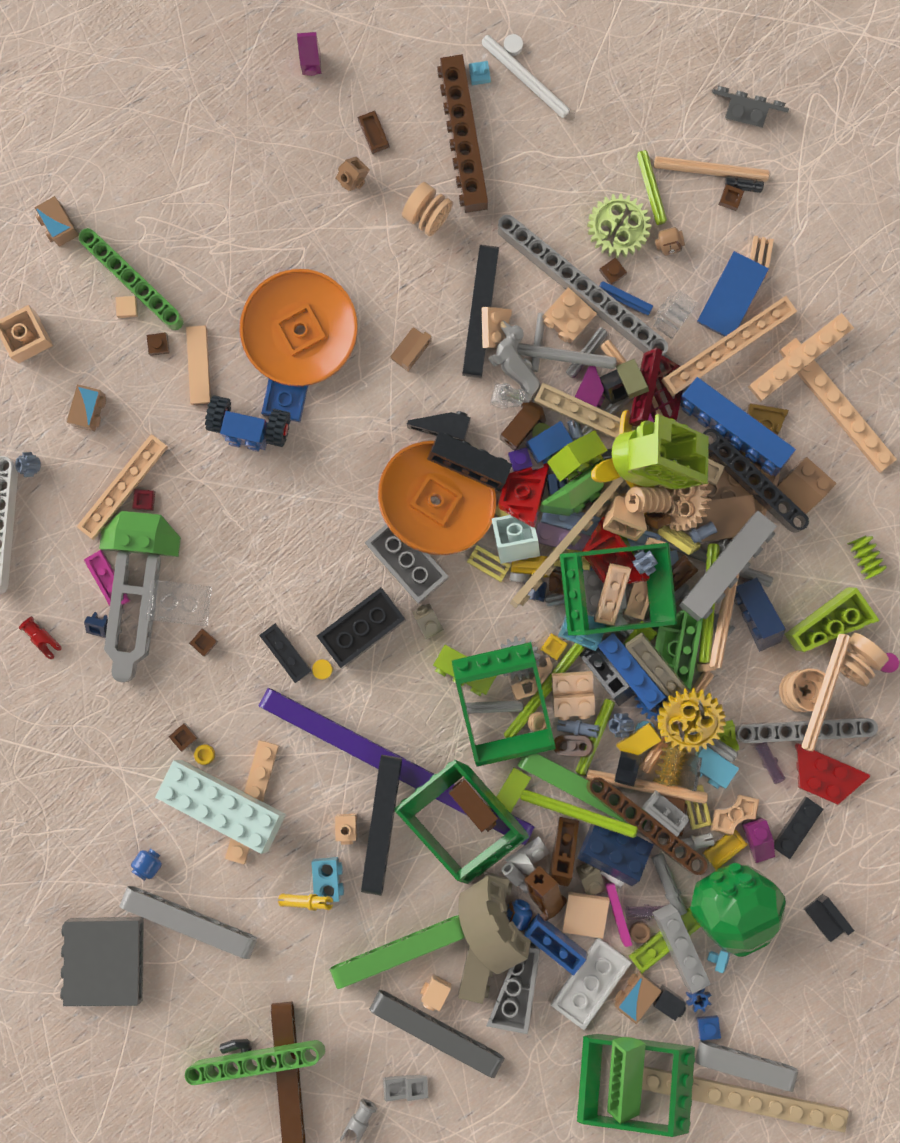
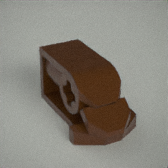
M523 402L521 404L522 409L501 433L500 440L512 450H517L539 422H546L543 407L539 404Z
M540 866L524 879L528 893L533 902L539 906L538 908L542 912L540 917L544 921L555 917L567 903V899L560 893L558 883Z

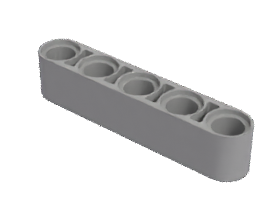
M704 1040L699 1042L695 1063L703 1067L789 1092L794 1091L799 1071L797 1068Z

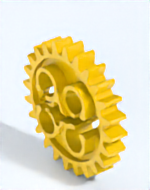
M685 688L684 694L681 695L676 691L675 698L669 695V702L663 701L664 708H659L660 715H657L658 729H661L660 734L665 736L666 743L671 741L673 748L678 744L679 751L687 747L688 752H690L691 748L695 747V750L699 752V746L706 750L707 743L714 745L713 738L720 740L719 733H724L723 726L726 725L724 719L726 716L722 704H719L717 698L712 699L711 693L704 696L703 689L696 693L695 688L692 689L691 693H688ZM699 700H701L705 716H709V719H702L698 706ZM686 706H693L691 709H685ZM673 722H681L685 735L684 740L680 737L678 724H672ZM691 732H698L695 735L690 734Z

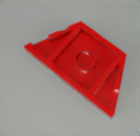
M545 463L542 468L532 470L530 467L522 471L509 473L498 503L499 509L525 524L535 527L550 470L549 464Z
M603 516L583 551L627 547V545L618 534L603 529L605 516ZM631 551L584 556L603 583L605 582L610 563L630 567L631 572L627 583L646 582L650 578L646 572L643 574L638 572L633 564L636 558Z
M799 743L795 744L798 761L796 766L799 774L797 778L798 788L839 805L870 778V774L815 750H805Z

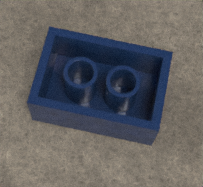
M591 824L577 859L630 886H634L640 882L654 844L638 836L632 838Z

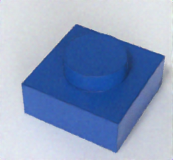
M717 1015L696 1017L700 1041L721 1039L719 1017Z

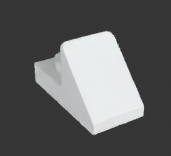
M538 836L505 860L507 863L512 862L522 874L530 875L536 869L533 864L550 852Z

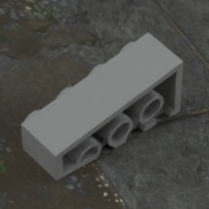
M530 943L528 959L509 969L486 1025L487 1027L528 1034L540 956V948L534 943Z

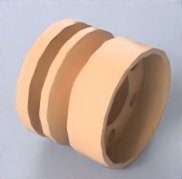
M423 182L407 200L403 208L402 217L414 225L419 222V229L425 230V234L432 236L446 221L453 206V201L448 198L445 199L443 194L435 197L436 189Z
M853 633L850 636L848 651H846L840 672L851 681L867 687L870 683L869 679L875 677V673L871 668L881 670L889 658L871 640L858 633Z
M812 668L788 673L779 685V695L782 703L794 712H813L825 673Z

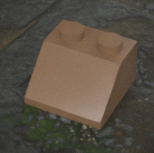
M805 457L778 484L777 488L807 514L837 483L808 457Z

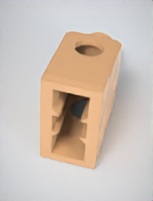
M622 493L616 496L607 507L603 529L637 541L647 530L644 513L628 511L625 505L627 493Z

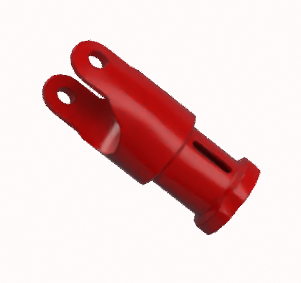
M32 616L27 618L19 626V629L31 638L30 641L48 659H54V654L47 647V643L57 651L62 649L61 645L44 628L41 629Z

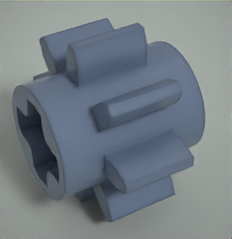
M22 452V456L16 458L15 467L17 472L24 474V477H34V474L40 471L41 462L32 452Z
M641 550L635 554L636 560L633 561V564L640 574L646 572L647 575H650L656 571L654 566L658 562L651 551L645 553Z
M616 713L614 718L609 720V729L612 733H615V737H629V732L634 731V722L628 717V713Z

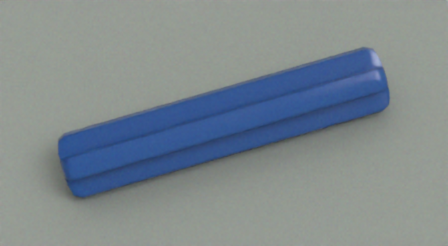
M604 281L599 285L616 301L648 316L653 309V305Z

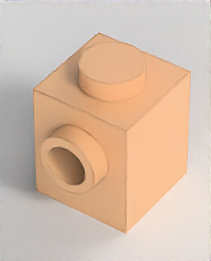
M337 814L335 816V841H340L341 845L353 844V841H356L358 838L357 814Z
M433 974L429 983L425 982L420 991L423 1005L429 1010L434 1011L436 1009L440 1011L451 990V983Z

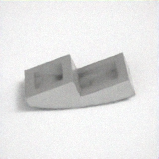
M426 1075L383 1078L384 1100L386 1102L400 1099L412 1101L428 1098Z

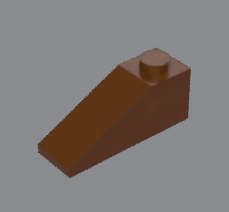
M559 817L549 875L558 885L568 887L573 877L579 820Z

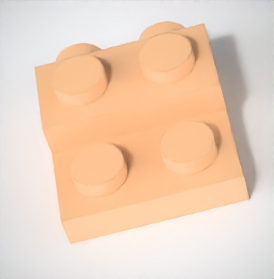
M568 287L545 312L542 318L548 328H553L559 333L558 336L562 341L572 343L597 313Z
M592 671L552 673L554 717H558L559 720H569L570 716L588 719L590 715H595Z

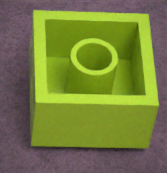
M594 430L567 444L547 463L560 482L566 478L570 481L579 475L578 472L583 473L592 466L591 464L594 465L603 459L601 455L608 450Z

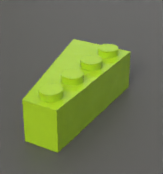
M847 587L784 635L796 651L806 652L838 638L839 634H847L854 630H859L868 624L880 620L857 588Z

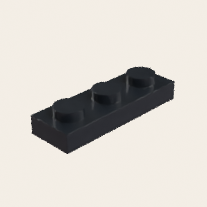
M276 623L259 635L294 683L299 682L312 672Z
M804 797L774 841V849L786 858L791 859L824 809L808 797Z

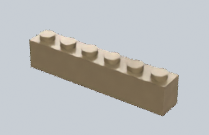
M485 872L484 878L489 875L505 885L504 899L506 900V895L510 896L512 890V883H509L510 880L506 876ZM470 946L467 951L458 998L483 1004V1000L488 998L490 986L487 985L488 977L492 978L493 972L482 964Z

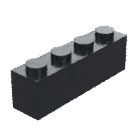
M442 432L438 433L427 458L429 461L497 491H500L505 485L512 464L507 462L506 459L495 457L486 450L475 448L466 441L457 440L452 435Z

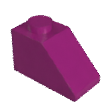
M297 33L302 75L315 76L316 74H322L321 52L317 33Z
M595 366L588 367L575 398L600 408L605 399L602 396L604 388Z
M760 817L743 823L742 827L755 863L774 858V840L767 820Z

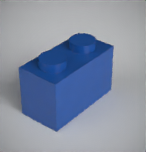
M560 421L527 441L525 445L537 464L541 461L545 464L553 457L554 453L560 451L567 444L573 442Z

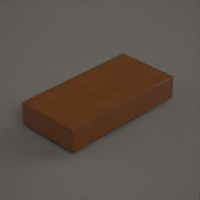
M375 110L357 117L372 154L390 148Z

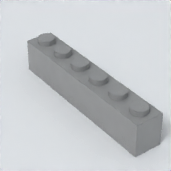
M759 511L755 512L683 599L679 607L697 621L702 618L707 619L713 612V609H711L715 602L719 604L726 594L723 592L726 588L729 587L731 589L738 581L736 576L739 572L744 573L751 565L748 561L752 556L756 558L763 550L761 545L765 541L768 543L774 537L775 533L773 531L777 525Z

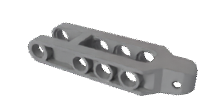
M119 551L117 554L104 650L113 661L111 672L113 678L118 682L131 681L135 677L137 664L149 655L161 566L160 555H148L143 587L128 585L130 570H128L129 554L131 553ZM127 593L142 595L135 649L131 653L120 652L117 649L119 633H122L120 629L122 614H124L121 601L124 600L123 594Z

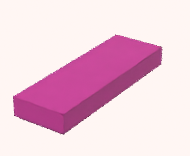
M99 550L83 560L110 606L114 570L103 551ZM123 594L124 600L121 601V604L125 605L131 600L127 594Z
M607 882L605 887L621 942L625 947L632 946L615 884Z

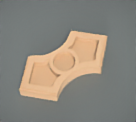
M737 795L735 803L730 808L714 810L711 830L733 835L736 826L741 821L756 820L759 799Z

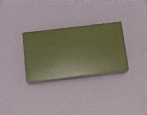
M635 359L616 366L630 399L649 391Z

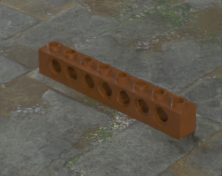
M463 54L440 58V66H437L438 78H442L443 84H440L441 96L446 98L443 107L444 114L449 116V121H446L447 132L452 134V139H449L451 151L455 152V158H452L454 170L458 169L459 176H456L457 188H461L462 193L459 195L460 207L464 206L465 213L488 210V198ZM450 78H456L457 80H455V81H450L449 79H450ZM453 96H459L460 98H459V99H453L452 97H453ZM462 114L463 117L457 118L455 115ZM464 132L466 135L459 136L458 133ZM464 150H467V151L470 152V153L467 154V155L461 154V152L464 151ZM471 169L473 172L465 173L464 170ZM474 187L476 191L469 192L467 188Z

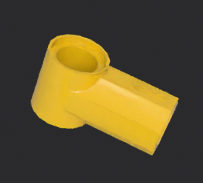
M548 556L512 561L511 572L533 575Z

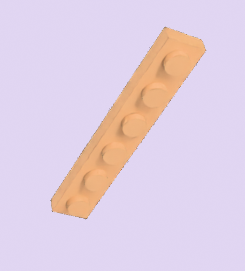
M842 313L751 383L748 388L761 402L853 330L854 327Z
M151 434L77 525V528L94 540L167 450L168 446Z
M259 740L244 792L263 802L279 745ZM231 838L225 859L245 864L250 848Z

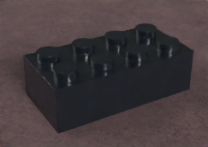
M380 587L319 633L317 638L338 666L343 669L403 624L406 619L383 588Z

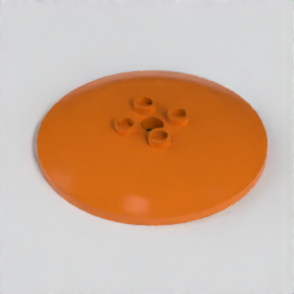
M309 269L285 270L264 280L248 297L240 318L241 343L250 362L267 378L288 386L313 385L334 375L349 359L356 344L358 333L356 311L347 292L329 276ZM300 325L305 326L303 334L298 335L295 333L296 327Z
M434 441L414 443L396 453L382 472L378 486V502L381 514L394 535L415 550L433 555H450L467 550L486 534L492 524V518H494L496 511L495 489L427 460ZM431 497H438L440 499V504H433L431 502Z

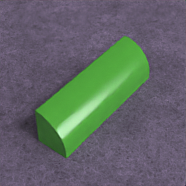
M620 1037L612 1040L607 1112L620 1124L640 1115L646 1044L641 1040L631 1037Z

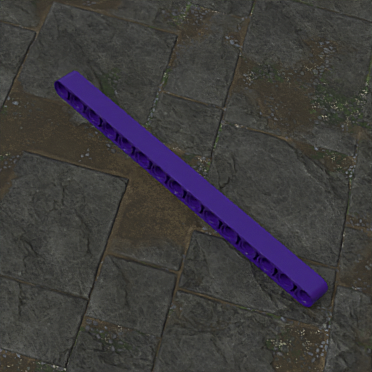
M267 688L258 705L262 709L379 769L381 755L402 758L400 781L415 789L423 786L435 775L271 688ZM455 784L436 798V800L467 815L449 794V789ZM497 815V825L492 829L505 835L511 829ZM514 816L527 831L530 838L535 827ZM529 838L526 839V840H525L523 843H521V844L526 845L527 842H528V840H529Z

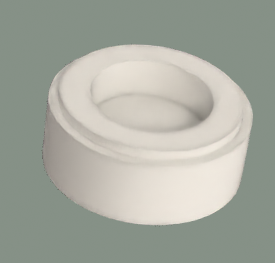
M516 34L508 35L504 40V49L511 56L518 55L522 51L523 41Z

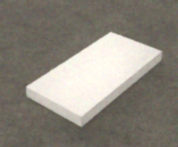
M596 938L587 951V960L574 976L570 975L550 1005L581 1029L585 1030L632 962L604 940Z

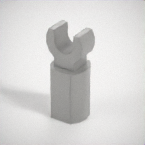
M512 862L506 863L501 871L515 886H519L527 894L528 890L524 875Z

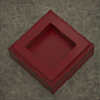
M134 489L132 509L154 511L156 492L154 490Z

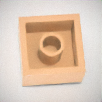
M29 305L0 319V339L10 358L18 364L53 346L37 312Z

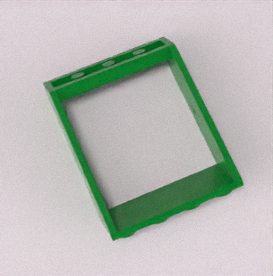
M669 543L560 554L568 636L677 624ZM644 550L645 553L651 551L658 562L654 566L656 571L649 575L650 578L647 581L651 621L589 629L582 556Z
M531 642L451 660L476 767L556 749ZM533 667L547 729L476 745L462 684Z
M457 760L449 762L443 770L433 775L428 782L418 787L412 795L403 799L394 808L400 818L457 881L465 884H470L529 838L523 826L469 765ZM462 777L471 784L511 829L463 868L459 866L415 816Z
M604 1034L583 1036L577 1122L584 1125L668 1137L689 1133L695 1047L638 1039L646 1044L645 1050L673 1054L668 1125L637 1120H628L620 1124L613 1117L598 1115L603 1044L612 1046V1040L620 1038V1036Z

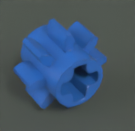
M705 988L694 994L686 992V995L689 997L686 1003L688 1006L693 1005L692 1009L694 1012L698 1009H702L705 1012L707 1005H712L708 1000L711 993H704ZM698 995L701 996V997H700V1000H701L700 1002H697V1001H696V1000H697V997H696V996H698Z

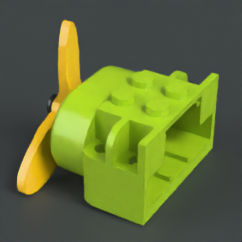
M625 410L621 415L620 434L616 437L612 446V459L600 462L593 468L591 473L592 479L599 483L613 481L622 477L630 488H652L656 485H661L670 489H684L708 484L709 436L689 428L688 425L680 424L675 419H669L660 414L655 415V422L643 421L640 426H637V430L632 431V425L629 424L630 412Z

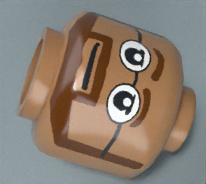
M676 227L660 231L658 234L659 239L655 240L657 250H662L665 256L679 253L682 251V246H685L682 230L679 231Z

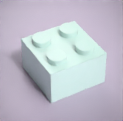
M511 515L492 518L500 564L540 556L535 527H531Z

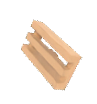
M754 236L749 259L754 261L757 243H760L757 263L762 264L764 247L767 245L764 266L769 268L774 239L770 238L767 240L765 237L758 238V236Z

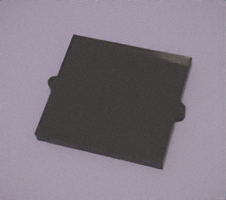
M678 751L673 783L689 790L697 791L698 780L701 775L702 757Z

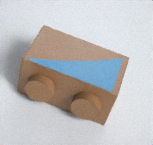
M55 196L34 207L38 213L36 218L41 226L45 225L47 229L45 234L51 243L54 241L60 247L79 236L65 209Z
M77 384L67 423L74 427L95 432L96 427H99L101 422L100 413L106 404V394L101 390Z
M640 971L630 976L627 981V987L624 991L620 990L614 999L616 1009L635 1024L639 1022L661 993L659 986Z

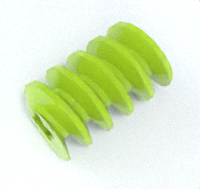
M863 536L847 543L848 545L854 544V547L850 549L851 552H858L853 557L854 559H861L857 566L865 567L860 571L861 574H868L864 580L882 573L887 568L886 565H879L884 560L883 558H876L880 554V551H873L877 546L876 543H869L873 536Z

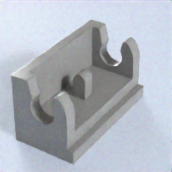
M656 790L642 806V809L675 836L680 834L689 821L686 814Z

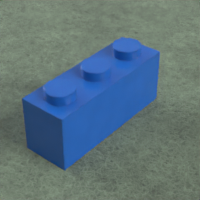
M537 913L526 928L524 936L573 976L587 960V952L548 920L544 921L539 913Z

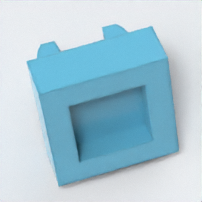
M488 61L469 64L472 85L491 83Z
M724 949L720 950V954L711 951L707 960L716 963L715 971L724 973L731 953Z

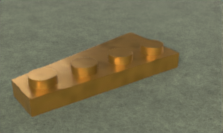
M752 403L748 405L747 414L777 436L789 412L787 409ZM740 464L739 471H742L743 468ZM752 480L750 482L757 483V480Z

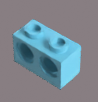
M338 857L312 860L313 892L318 896H330L333 898V902H339L341 896L344 895V885L340 883L339 875L343 874L342 862H338ZM323 865H330L333 868V873L325 874L322 869ZM327 885L332 886L334 894L327 895L324 892V887Z

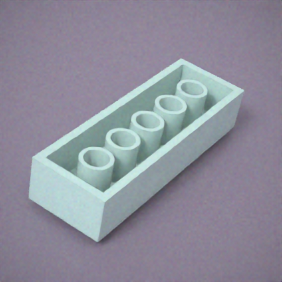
M173 760L155 797L260 854L269 851L286 816L285 813L183 760Z

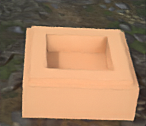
M136 296L116 297V316L118 318L138 317Z

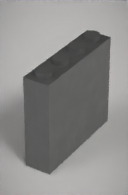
M99 917L70 918L66 920L61 929V934L64 937V945L61 948V957L64 958V966L61 968L63 987L60 992L63 1006H138L143 1001L144 918Z

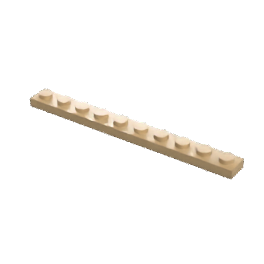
M542 383L534 400L535 403L613 439H616L620 434L621 418ZM632 426V431L637 430V426ZM708 459V483L716 485L725 466Z
M622 477L613 480L513 597L510 604L514 608H517L519 604L525 605L530 598L528 595L532 589L536 591L543 583L542 577L545 574L549 576L556 568L553 564L558 559L560 560V554L569 553L566 549L570 544L572 546L576 545L581 539L579 534L582 530L587 532L594 523L592 521L595 515L599 517L606 509L605 503L607 501L612 502L619 494L616 492L620 486L624 488L627 485V482Z
M644 1066L642 1090L670 1095L672 1072ZM693 1076L692 1100L843 1133L846 1131L849 1113L847 1109Z

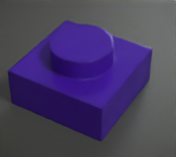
M527 447L508 453L513 472L533 466Z

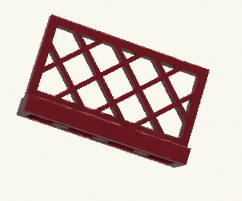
M658 348L643 354L640 371L649 391L634 397L629 424L634 427L640 426L643 421H648L650 414L655 422L656 410L658 409L661 410L664 417L675 419L677 422L683 390L677 393L675 398H672V395L661 380L664 378V374L669 375L673 370L681 366L662 356L663 351ZM660 362L663 363V366L666 370L663 373L661 372L659 367ZM657 378L662 387V389L658 390L656 386ZM662 391H664L668 402L663 403L660 396ZM653 396L655 397L658 404V407L654 408L652 403ZM668 404L672 410L671 416H669L665 407Z

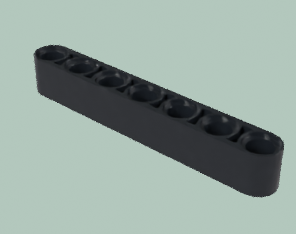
M481 244L479 246L462 376L482 378L486 348H483L482 307L492 306L499 247Z
M707 429L702 433L713 438V443L709 444L708 455L716 463L725 466L724 470L749 494L753 495L782 525L793 533L807 528L809 525L808 516L718 431ZM719 450H726L728 453V457H722L719 453ZM734 463L742 465L743 469L741 472L734 468ZM750 476L756 478L757 485H752L749 482ZM764 490L770 491L772 494L771 499L765 498ZM779 504L785 505L786 513L780 512ZM794 518L800 519L801 527L795 526Z
M381 755L361 886L362 893L382 896L395 814L394 808L396 807L402 767V758Z

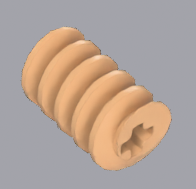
M632 487L625 497L627 510L637 513H665L669 511L672 503L669 491L663 487Z

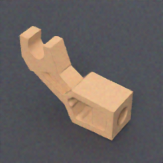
M550 657L545 658V667L540 665L537 667L541 685L552 672L553 665ZM535 675L532 679H526L510 686L515 700L535 695L538 690ZM529 682L532 684L531 691L525 694L522 684H528Z

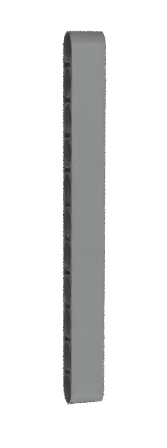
M503 215L500 217L498 234L563 288L567 289L569 287L601 319L643 353L652 350L653 346H659L663 351L662 356L665 355L668 350V343L665 339L513 216ZM509 224L512 228L504 229L502 226ZM524 236L527 240L521 242L517 238ZM538 248L541 250V253L535 254L532 250ZM553 260L557 265L550 266L547 262ZM567 272L570 273L572 277L564 278L562 274ZM581 284L584 285L587 289L581 291L577 288V286ZM599 297L602 302L595 303L592 298ZM614 309L617 314L614 316L610 315L607 310ZM623 322H630L632 324V327L626 328L623 325ZM638 334H645L647 340L639 339Z

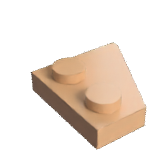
M482 307L483 348L497 349L498 344L505 338V333L501 329V322L505 321L509 324L512 309Z

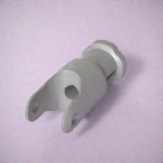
M364 1098L361 1099L360 1107L357 1113L352 1115L341 1136L340 1142L344 1139L349 1129L353 1130L357 1135L355 1143L360 1142L369 1125L368 1121L372 1113H375L377 1110L373 1102Z

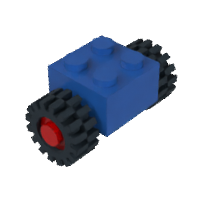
M213 395L210 399L206 411L207 415L205 416V428L208 431L220 433L225 441L229 442L228 445L240 448V445H244L249 450L259 452L260 449L266 450L267 444L279 447L285 445L290 428V412L273 409L267 423L265 419L230 412L231 400L229 398Z

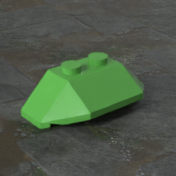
M603 458L541 503L539 510L543 513L570 516L573 513L578 514L584 510L585 504L588 502H595L601 496L600 493L604 482L594 481L591 473L593 468L605 459Z
M121 511L102 529L99 550L179 557L181 537L162 515Z
M682 609L676 613L677 624L658 626L655 648L691 691L703 618L697 621Z

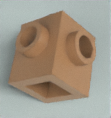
M356 156L345 160L339 166V172L335 179L348 191L360 189L365 184L364 179L370 169Z

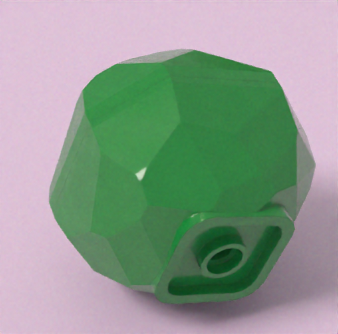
M732 863L717 869L696 883L690 910L693 918L712 941L735 956L744 957L769 945L779 932L784 917L786 900L781 890L760 871L749 865Z

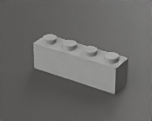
M668 904L652 912L684 985L692 994L711 985L678 910L671 904Z

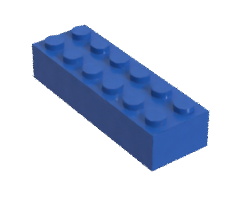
M698 377L695 378L681 397L680 406L684 413L689 416H695L698 419L697 422L703 427L707 428L708 426L718 431L738 451L741 450L745 453V457L750 462H757L761 465V469L768 475L773 474L777 476L796 450Z

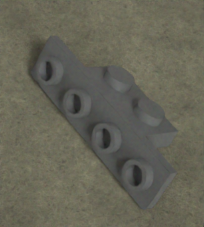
M723 86L712 89L713 94L731 98L725 115L726 119L763 128L769 108L787 113L789 111V108L785 107V102L774 100V103L766 102L767 98L758 95L753 99L747 97L748 93L737 90L736 94L730 93L729 88Z

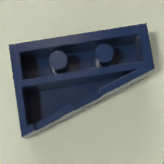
M758 578L738 585L734 603L739 606L742 617L751 632L759 652L781 643L786 628Z

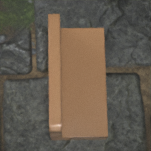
M413 327L390 358L409 372L432 342V336L426 331L423 334Z

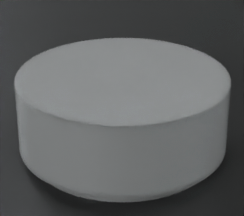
M510 573L511 581L527 582L530 579V574Z

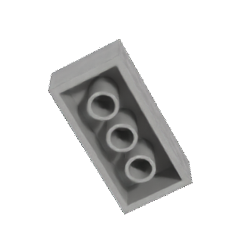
M387 524L365 542L368 548L418 604L449 579V576L429 554L406 545L394 535Z

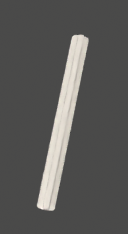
M486 35L482 39V45L561 118H565L568 115L570 109L490 35Z

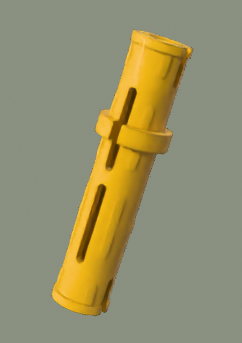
M282 893L278 897V899L285 900L278 901L280 907L308 908L310 911H316L317 909L331 910L333 907L331 904H326V902H333V898L330 896Z

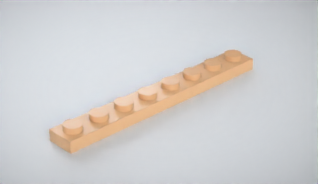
M787 296L783 297L664 377L661 381L673 397L691 385L696 377L701 378L794 315L797 310Z
M795 338L779 352L785 358L799 347L801 343ZM815 360L797 373L879 473L897 460Z

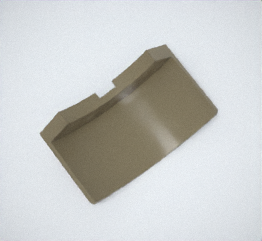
M488 875L460 893L458 911L462 931L471 950L485 967L495 974H500L528 959L531 940L517 929L513 921L509 922L505 914L507 911L504 899L505 885Z

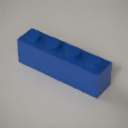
M614 633L597 645L649 711H652L666 700L663 693Z

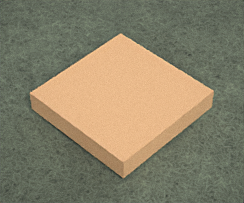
M568 892L562 933L603 938L610 902L609 898Z

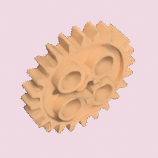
M708 484L684 489L666 488L671 495L672 503L669 511L665 512V514L671 515V523L665 526H670V529H676V531H685L696 528L697 523H703L701 517H707L705 509H710L706 504L712 501L711 498L707 497V494L711 493V490H706Z

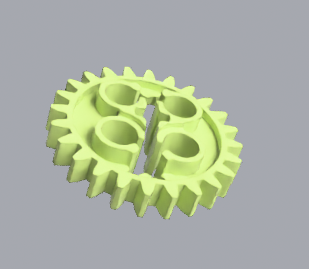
M612 194L610 201L607 197H604L603 203L598 201V208H592L593 214L589 215L588 219L590 221L587 224V227L591 228L588 230V235H593L590 240L591 242L597 241L595 248L602 247L601 253L607 250L609 251V257L612 253H615L616 258L619 257L620 253L626 257L628 251L634 255L635 249L640 251L641 244H646V238L650 235L648 230L651 229V225L647 223L650 222L651 217H645L648 210H641L643 203L636 205L637 198L630 201V195L623 199L622 194H620L619 198L616 199L615 195ZM627 206L628 210L632 211L631 215L625 218L623 225L616 232L612 247L610 241H606L609 231H603L601 227H609L611 236L616 226L621 222ZM617 210L621 215L616 216L612 211ZM628 218H629V220L635 221V222L637 223V225H636V226L630 225V224L628 223ZM623 236L627 241L621 242L617 237Z

